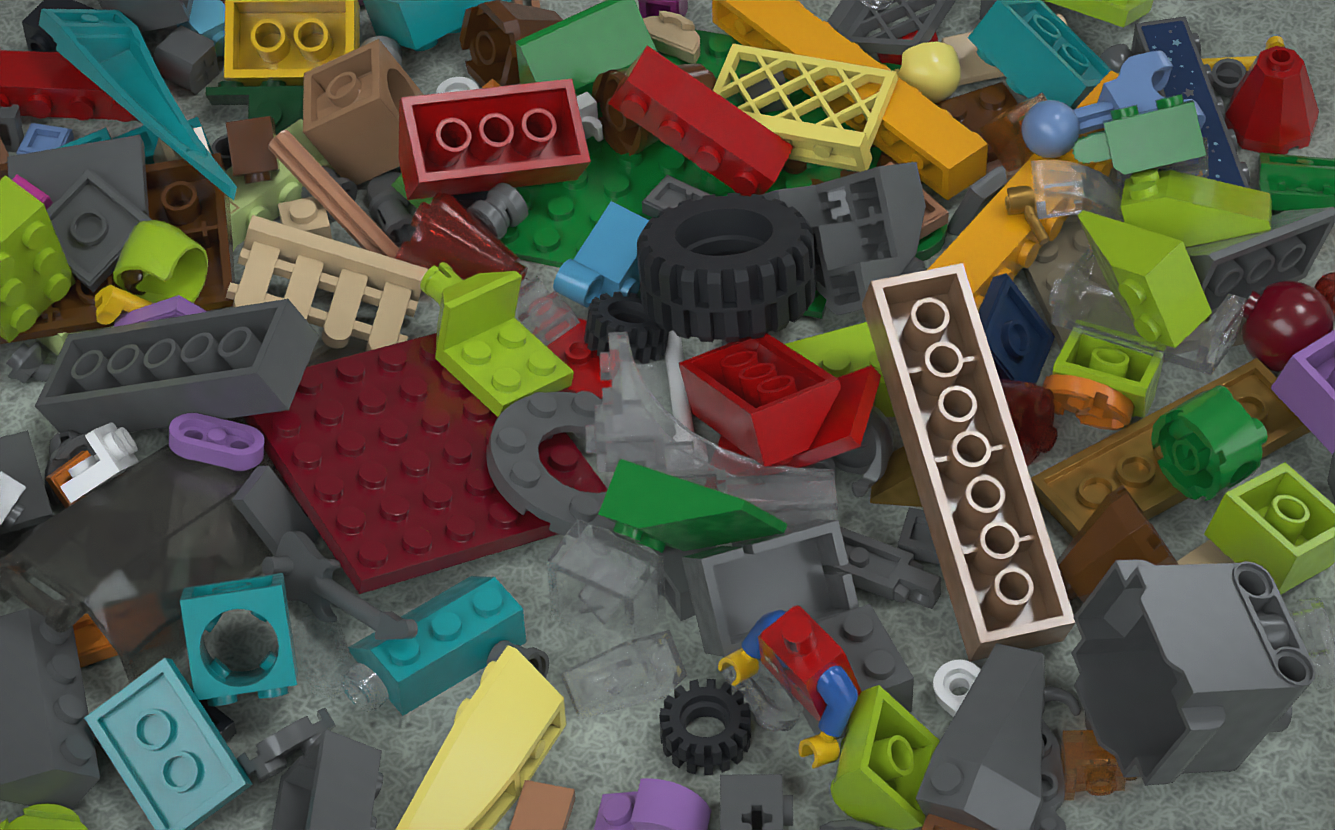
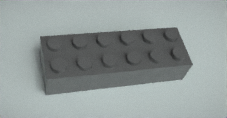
M289 299L68 334L35 407L59 433L73 430L79 434L89 433L112 422L117 429L123 427L128 432L169 427L171 421L177 416L187 413H198L220 419L289 410L319 335Z

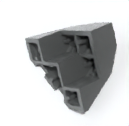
M917 162L879 166L817 185L780 189L762 194L766 200L778 199L785 202L788 207L793 206L811 225L814 237L817 291L827 300L825 305L837 316L863 310L862 302L870 282L899 276L917 254L926 208Z

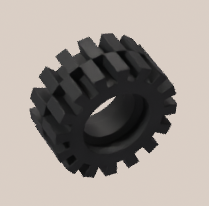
M613 292V297L607 293L601 294L600 299L595 297L589 304L584 342L588 343L587 348L590 351L597 350L598 356L602 358L607 355L611 356L610 361L618 363L619 359H625L626 364L634 365L635 360H639L641 364H648L650 359L657 361L661 355L664 356L666 353L669 332L660 328L647 315L641 299L636 298V293L629 292L627 297L623 296L621 292Z
M698 679L689 681V691H686L682 685H679L674 689V698L667 695L664 700V708L660 709L659 714L660 738L666 757L672 755V764L678 768L684 762H687V772L696 774L697 767L700 766L704 767V775H713V766L719 765L723 773L730 770V759L738 765L743 760V751L748 753L751 738V712L749 704H744V695L739 690L732 695V685L726 682L723 683L720 689H717L716 679H707L706 687H699ZM713 717L719 719L724 724L725 729L715 736L699 737L689 733L686 727L690 721L696 718Z

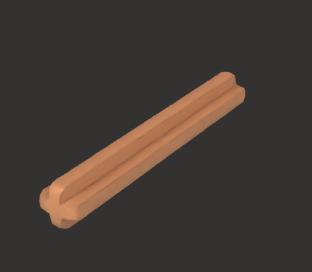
M288 130L281 131L268 144L269 150L362 249L401 261L405 260V254Z

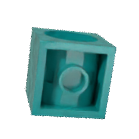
M283 573L192 586L183 589L180 606L193 690L198 700L207 699L208 706H222L237 702V694L257 691L258 698H273L288 694V686L297 685L298 668ZM234 609L250 610L251 614L263 622L268 621L277 635L278 647L275 653L272 651L268 652L260 662L259 668L243 672L233 671L216 657L213 659L208 653L204 642V630L210 633L223 612Z

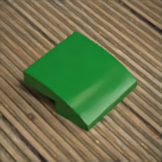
M1259 153L1258 190L1270 193L1272 210L1289 211L1335 207V158Z

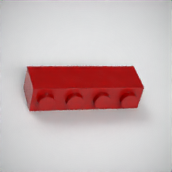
M648 45L628 68L608 102L609 105L621 112L626 118L633 120L659 138L664 144L669 145L694 162L699 168L719 179L736 193H740L741 196L751 197L752 194H765L775 183L794 147Z
M0 50V107H12L13 104L18 105L21 116H32L39 119L59 117L75 118L78 120L139 121L59 52Z

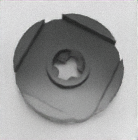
M322 708L317 711L319 721L314 724L311 723L308 716H305L256 744L258 756L251 761L245 752L241 754L237 760L247 776L250 777L256 774L260 783L287 768L285 758L299 750L305 756V751L326 729L331 731L336 727L327 709Z

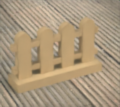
M252 215L238 259V264L244 265L245 269L239 285L230 282L226 298L234 300L233 307L289 299L308 323L323 327L322 340L327 346L336 349L343 348L348 344L350 336L368 341L366 351L407 341L408 336L399 333L404 316L414 317L422 291L420 288L421 280L428 269ZM273 274L290 279L284 298L267 294ZM317 288L334 293L329 312L311 307ZM361 301L378 306L373 326L355 320Z

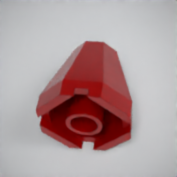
M1279 46L1261 51L1234 90L1225 113L1224 121L1227 129L1234 130L1237 143L1242 149L1258 153L1285 155L1290 148L1299 146V150L1309 146L1318 121L1319 109L1305 63L1297 52Z

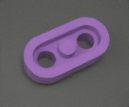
M187 413L177 416L169 425V447L175 454L185 459L213 464L234 471L251 469L263 460L264 436L258 429L252 426L198 413Z

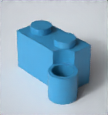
M611 201L575 258L568 259L560 267L554 280L553 290L586 308L589 307V304L595 297L600 299L601 294L607 293L611 297H613V292H621L623 296L627 297L629 292L637 294L640 287L637 240L649 220Z

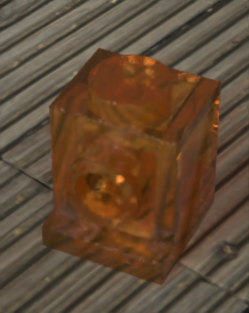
M1093 730L1062 731L1060 754L1064 773L1065 800H1074L1075 792L1087 791L1095 796L1109 795L1114 791H1125L1126 781H1136L1137 777H1123L1115 756L1099 746Z

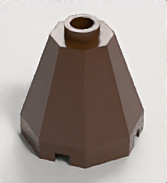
M502 0L484 2L478 6L466 9L459 40L462 50H470L472 60L465 61L468 74L481 87L492 79L501 86L520 84L516 41L558 23L563 19L552 10Z
M1124 485L1104 498L1057 560L1070 601L1079 597L1084 603L1116 560H1144L1154 565H1179Z

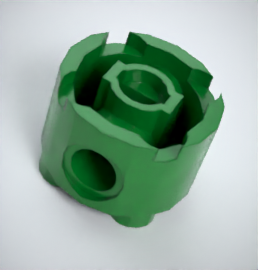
M1218 385L1195 395L1161 415L1153 424L1151 441L1153 449L1158 446L1161 448L1164 457L1157 462L1162 473L1172 486L1190 499L1197 500L1204 496L1206 497L1204 501H1207L1256 472L1261 465L1262 445L1267 442L1268 436L1262 422L1257 418L1251 417L1243 406L1233 398L1231 392L1226 387Z

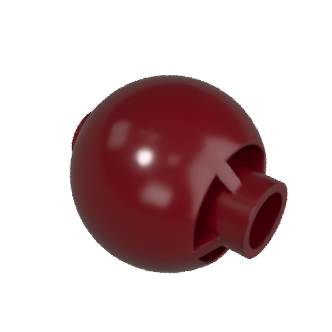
M1280 281L1265 287L1261 295L1252 291L1239 312L1240 316L1246 318L1241 327V333L1249 354L1254 359L1258 358L1269 370L1279 373L1282 372L1294 354L1332 332L1335 320L1333 310L1327 299L1315 288L1297 281Z

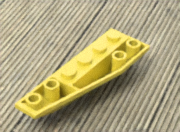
M507 645L497 661L489 662L483 671L480 686L472 698H465L461 702L455 715L453 727L396 830H493L520 796L525 780L531 779L566 726L564 697L516 648Z

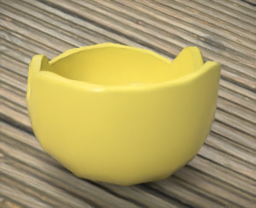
M926 42L908 48L902 54L900 70L899 68L895 69L900 79L910 86L916 87L923 96L933 103L944 101L947 97H950L957 89L961 79L959 59L956 51L951 45L942 42Z

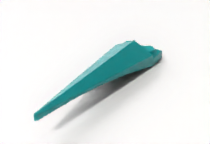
M41 9L39 26L57 43V52L232 200L235 199L237 186L209 153L185 118L163 80L137 25L119 10Z

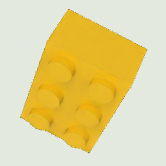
M225 0L224 79L226 81H239L244 86H261V82L265 80H280L286 82V86H303L305 72L360 48V5L358 0Z

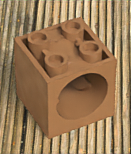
M377 39L304 73L303 133L340 177L350 179L357 186L400 166L399 100L401 97L424 94L380 39Z

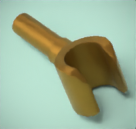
M1029 186L1007 188L1008 196L1005 197V205L1008 215L1024 213L1025 220L1031 227L1039 244H1046L1050 238L1037 216L1033 189Z

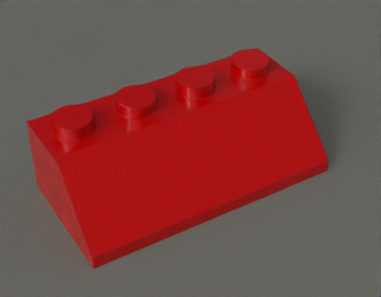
M563 79L401 97L399 100V163L407 200L489 191L498 183H506L514 188L577 180L591 163L573 80Z
M765 333L764 337L751 339V337L741 338L739 342L725 344L678 363L692 414L764 467L785 465L793 460L794 455L809 450L841 389L838 378L768 333Z

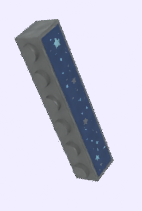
M1186 16L1135 23L1131 48L1133 55L1151 51H1163L1173 65L1167 84L1158 93L1162 97L1182 94L1183 100L1193 99L1206 117L1205 123L1201 128L1206 156L1172 163V170L1250 188L1247 164L1239 161L1235 132L1233 129H1227L1224 121L1225 108L1223 100L1220 96L1216 97L1214 94L1211 68L1208 64L1204 65L1202 62L1199 36L1197 33L1191 32Z

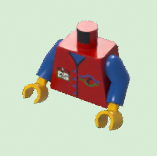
M793 606L787 612L784 610L768 612L755 623L741 644L742 648L719 661L718 670L721 672L733 666L736 671V679L732 682V685L736 686L758 673L759 662L757 659H761L762 664L819 722L820 734L803 739L798 747L799 755L802 758L814 754L812 768L815 769L834 762L840 756L839 744L835 737L842 735L862 691L846 653L801 606Z

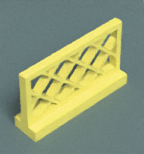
M732 44L713 91L724 99L740 92L746 103L737 108L794 146L788 159L862 172L868 170L871 164L872 155L870 149L898 77L896 71ZM740 60L757 62L760 66V69L740 79L735 73ZM786 68L797 69L800 72V76L782 85H779L773 76ZM827 75L840 78L842 83L822 93L814 83ZM767 78L773 89L751 99L746 88ZM868 82L882 84L878 93L864 100L861 99L855 90ZM808 85L814 97L793 107L787 95ZM849 92L856 104L834 114L828 102ZM779 99L787 109L776 116L763 115L759 111V109ZM820 106L828 116V118L816 124L802 122L800 116ZM860 114H863L867 120L863 132L847 130L841 125Z

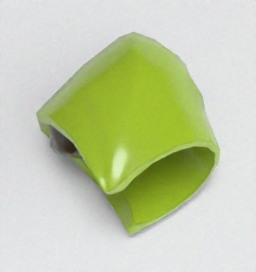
M140 221L134 226L123 246L113 272L114 282L124 291L153 303L178 295L194 303L205 284L208 272V257L206 250L179 228L164 221Z

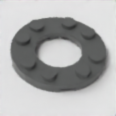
M536 392L508 406L497 418L488 441L486 461L489 474L500 494L512 507L523 516L527 511H530L539 519L551 523L549 530L574 539L594 542L629 539L614 533L615 523L598 515L607 492L591 493L578 491L560 483L547 472L539 459L538 447L540 442L546 438L552 439L554 434L573 432L578 438H583L584 434L591 436L593 442L599 447L610 451H617L618 461L623 459L676 477L675 466L670 464L668 449L659 438L658 432L627 410L599 399L591 392Z

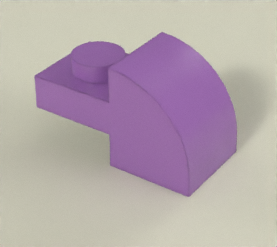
M642 778L636 792L602 795L594 830H707L712 810L698 794L682 785L661 779Z

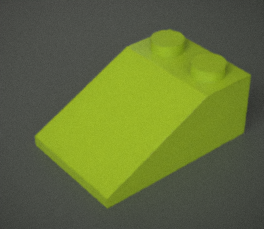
M1157 168L1134 172L1131 174V178L1125 179L1120 206L1124 223L1181 240L1185 248L1271 230L1272 200L1270 193L1174 170L1158 172Z
M1085 210L1077 215L1109 289L1142 338L1149 342L1155 341L1176 348L1212 313L1183 241Z

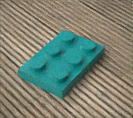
M162 659L84 717L155 830H192L253 785L172 659Z

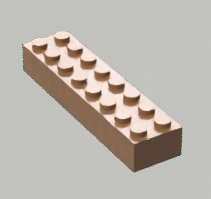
M963 263L871 281L862 302V308L969 662L988 658L996 643L1021 649H1030L1064 641L1075 625L1073 611Z

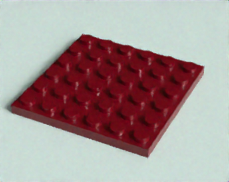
M437 333L306 367L289 410L243 416L249 426L258 429L263 434L264 450L336 560L340 561L342 569L359 594L558 535L549 530L551 523L539 519L530 511H527L524 516L506 501L493 483L487 467L486 449L493 426L498 417L435 359ZM566 432L554 434L552 439L546 438L540 442L538 447L539 459L547 472L560 483L583 492H607V487Z

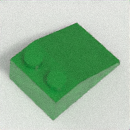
M619 459L598 515L615 523L614 533L634 540L636 544L662 554L666 546L681 551H690L783 534L788 525L744 499L623 459Z

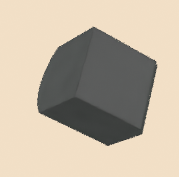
M182 25L161 42L155 50L153 60L162 78L195 94H198L220 74L214 41Z

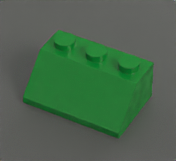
M606 0L516 41L520 84L572 79L576 97L586 92L592 96L593 82L598 74L612 69L629 68L647 45L657 52L635 0ZM600 102L597 103V112L601 111Z

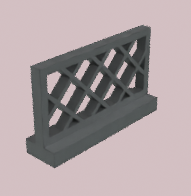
M841 0L827 22L846 39L858 44L865 53L902 55L908 48L931 40L956 0ZM898 2L899 5L883 12L886 6ZM935 4L933 9L928 10L922 14L916 16V14L914 13L925 7ZM908 16V20L888 28L887 24ZM878 28L881 29V32L866 37L869 32ZM918 31L913 40L898 39L911 32Z

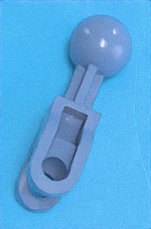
M1151 51L1134 55L1123 63L1119 76L1116 79L1103 84L1097 103L1076 109H1071L1065 103L1056 100H1046L1035 104L1028 110L1022 121V137L1026 146L1033 153L1041 157H1060L1072 149V146L1075 145L1074 142L1078 140L1077 138L1080 134L1104 128L1103 121L1112 119L1111 110L1131 105H1137L1139 112L1156 109L1155 100L1164 98L1158 91L1162 90L1167 84L1173 68L1172 63L1163 51ZM1194 101L1201 129L1206 117L1197 102Z

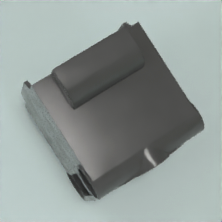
M1116 560L1073 617L1082 637L1071 652L1080 673L1074 687L1099 746L1115 756L1123 777H1142L1145 786L1173 783L1181 774L1218 771L1231 772L1237 770L1269 732H1282L1288 728L1292 718V705L1313 682L1316 675L1314 664L1274 579L1266 569L1254 562L1154 565L1144 560Z

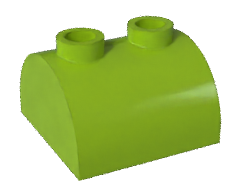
M880 685L862 691L857 699L848 721L845 737L841 740V754L835 778L831 782V795L839 808L857 821L896 830L918 828L923 826L925 815L916 801V796L933 752L940 740Z

